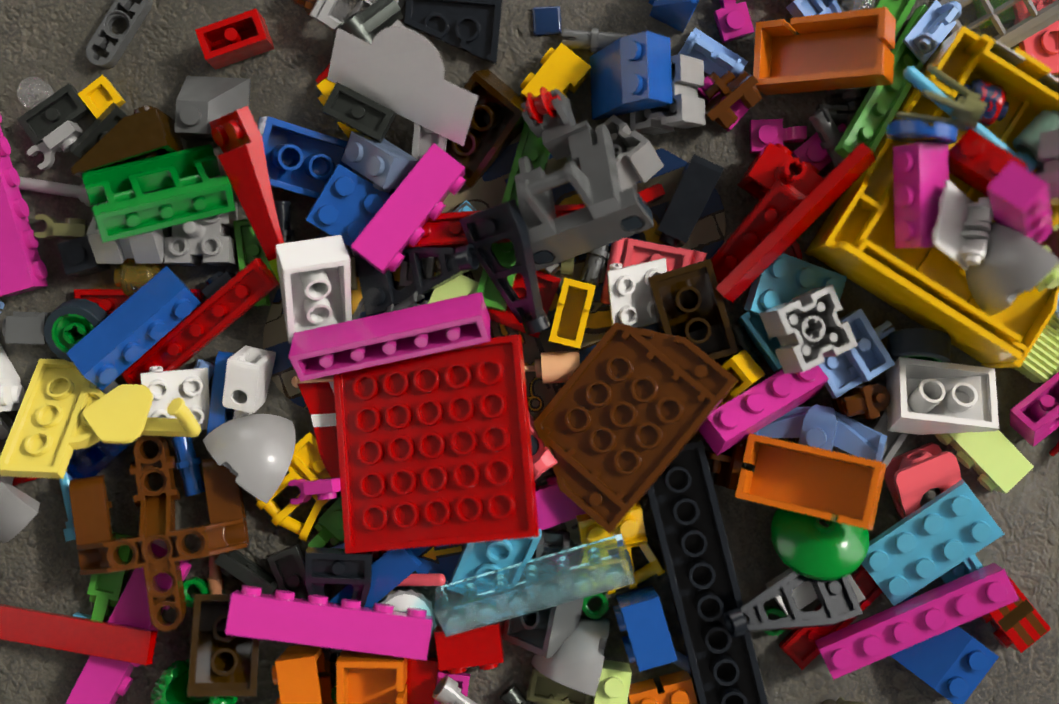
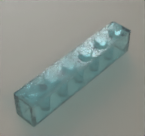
M618 534L436 587L435 615L445 636L448 637L635 583L631 558L622 534Z

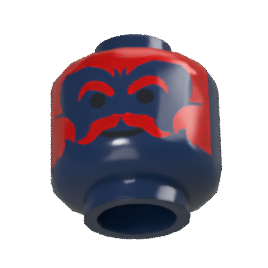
M982 79L972 80L969 84L964 83V87L980 94L979 100L987 103L979 120L984 127H990L996 120H1003L1008 111L1009 102L1005 101L1006 92L1002 86ZM958 93L957 96H956V98H955V101L958 100L959 96H961V97H963V98H966V97H964L963 95H961L960 93Z

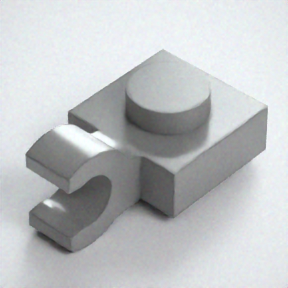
M67 120L42 139L43 142L30 147L27 154L34 157L39 152H42L45 159L37 167L40 170H47L54 164L55 153L70 151L69 147L84 131L77 123Z

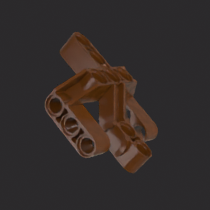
M143 436L134 445L135 462H131L129 468L130 475L135 474L138 490V495H133L135 505L140 507L138 536L117 539L116 533H112L109 508H112V501H108L104 480L105 475L70 481L69 492L76 547L81 569L80 575L104 574L144 567L152 624L160 631H171L184 620L187 610L180 561L217 555L248 547L247 520L242 487L235 482L236 475L229 468L218 465L213 458L202 460L210 524L175 529V502L180 500V493L175 488L173 473L175 457L174 455L170 456L168 443L163 437ZM151 440L155 441L159 446V453L153 459L149 458L144 452L146 443ZM153 472L163 476L164 484L160 490L152 489L149 485V477ZM188 534H195L200 537L202 542L200 550L192 551L186 547L185 539ZM156 539H160L167 544L168 550L163 557L155 555L152 550V544ZM121 545H127L132 549L133 559L131 562H125L120 559L118 550ZM159 573L170 575L172 578L171 588L163 589L159 587L156 581ZM162 607H173L177 613L176 621L168 622L164 620L161 615Z

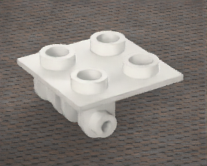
M945 180L943 194L939 198L940 209L937 224L932 232L933 245L964 270H968L969 265L979 266L986 256L989 234L985 232L991 230V225L988 223H992L993 218L990 199L981 197L977 203H974L953 183Z
M666 258L623 268L621 263L610 264V270L607 271L612 325L620 323L637 328L657 323L647 278L667 272Z
M152 366L149 368L150 372L140 373L141 385L148 387L153 394V402L148 417L176 418L167 413V407L173 399L182 398L185 405L200 424L201 430L207 429L210 409L208 367L163 371L162 366Z

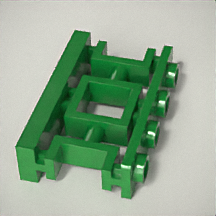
M210 144L82 173L90 205L108 202L92 206L103 243L236 210L231 183L228 177L223 175L209 179V177L220 175L217 157L214 155L213 147ZM171 186H173L172 188H168V189H164V190H159V191H155V192H151V193H147V194H142V193H145V192L154 191V190H158V189H162V188H166V187H171Z

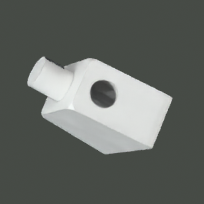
M245 345L228 358L222 405L233 409L232 419L251 415L265 403L276 352Z

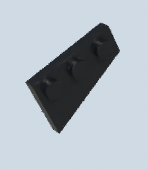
M406 0L404 21L406 26L497 65L502 0Z

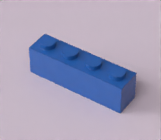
M166 266L66 352V354L86 379L103 390L202 303L184 282Z

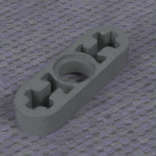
M115 0L86 47L88 60L101 69L113 68L151 10L153 1L142 0L140 4H133L130 0ZM125 8L128 12L130 11L134 15L133 18L129 17L122 9ZM117 19H125L127 21L126 31L119 35L113 34V22ZM106 35H108L110 38L116 41L117 44L114 45L112 42H109L107 39H105ZM99 48L102 50L106 49L109 53L107 58L100 57L97 54Z

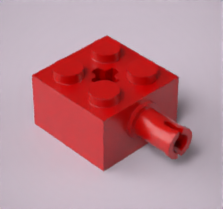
M770 142L757 154L737 186L758 200H761L778 178L781 177L807 197L824 178L818 175L820 171L814 165L805 161L799 162L800 159L793 158L791 156L792 152L787 147L779 143L774 145Z

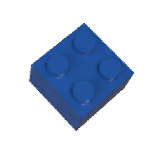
M337 164L304 220L331 236L341 235L344 244L351 247L391 195L374 188L372 183L344 166Z
M650 585L616 595L618 605L613 606L620 632H627V636H623L622 640L630 664L636 662L639 672L678 661L661 602L654 587Z

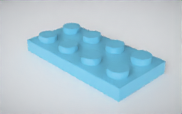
M962 479L869 541L868 552L862 565L893 606H896L1003 536L1004 533Z

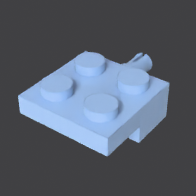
M862 309L852 311L839 319L840 322L848 321L858 346L838 356L824 357L825 362L818 365L829 378L825 383V387L833 399L840 397L862 382L871 380L895 365L881 342L883 338L895 331L894 327H890L892 326L891 322L885 321V323L874 329Z

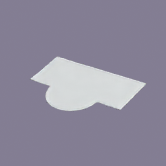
M389 27L377 33L370 44L337 28L327 80L335 84L338 82L394 111L396 114L464 146L478 96L444 80L443 61L436 48L424 36L408 28Z

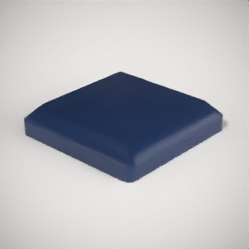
M560 6L532 8L534 36L562 34Z

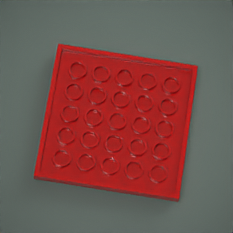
M510 335L490 338L489 342L333 375L345 554L540 537L522 336Z

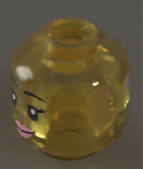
M127 258L120 265V268L115 269V285L121 287L125 296L131 297L159 273L164 266L163 264H136L134 258Z

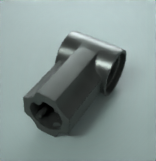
M377 0L361 13L357 12L336 27V30L339 28L371 44L377 33L391 27L397 20L402 19L403 15L401 8L395 0Z

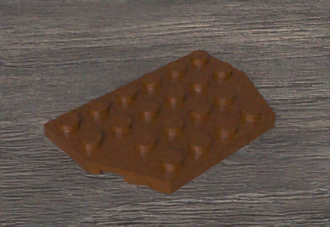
M614 323L536 418L533 425L538 437L543 441L544 447H547L558 461L552 468L557 477L556 481L560 490L609 534H612L739 380L685 337Z

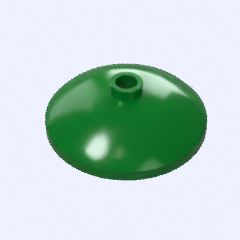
M777 508L772 519L770 533L776 553L789 568L807 578L830 581L852 574L862 564L869 548L868 529L837 522L838 515L835 522ZM819 522H825L829 527H824Z

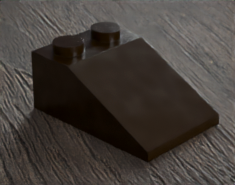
M488 69L475 71L463 88L478 96L464 146L447 139L446 153L465 167L463 178L466 179L465 184L470 188L479 181L515 139L525 123L521 104L526 102V100Z
M143 106L133 111L134 114L120 120L71 167L72 174L82 178V173L184 150L180 136L175 133V120L158 108H153V106Z
M711 259L647 278L660 333L687 338L713 360L739 353L722 295L716 289L718 282Z
M194 595L187 697H256L259 639L225 634L231 595Z

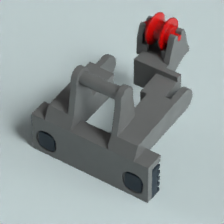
M542 86L540 88V95L536 97L531 92L527 93V101L522 103L521 107L523 109L522 116L537 138L542 137L543 145L556 161L571 155L573 162L565 164L564 169L549 175L541 167L534 169L531 160L527 156H523L518 160L520 174L514 176L518 204L528 229L536 271L653 228L651 209L649 210L648 205L646 206L645 201L643 202L642 197L640 198L636 189L631 187L621 191L613 142L606 125L600 124L596 126L595 133L586 120L576 124L569 98L558 89L548 91ZM570 181L587 206L556 218L552 188Z

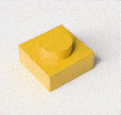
M101 75L78 93V96L96 119L113 102L119 107L126 103L104 75Z

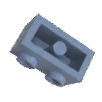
M351 131L341 159L342 162L352 168L353 173L371 180L374 188L390 193L391 189L396 190L419 162V160L386 139H383L382 143L355 131Z

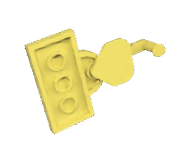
M39 359L1 453L0 476L63 479L73 450L88 448L100 440L107 444H128L135 441L140 435L198 437L201 433V427L182 398L173 399L167 407V413L176 418H150L148 414L153 402V394L148 387L144 385L122 384L104 394L100 389H96V385L81 374L73 362L64 359Z

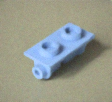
M934 0L903 39V43L922 64L928 61L956 25L955 20L961 16L962 7L959 2L951 1L941 5L937 0Z
M697 28L690 33L684 46L678 53L704 60V72L709 75L715 72L719 77H722L729 70L736 77L748 63L747 60Z

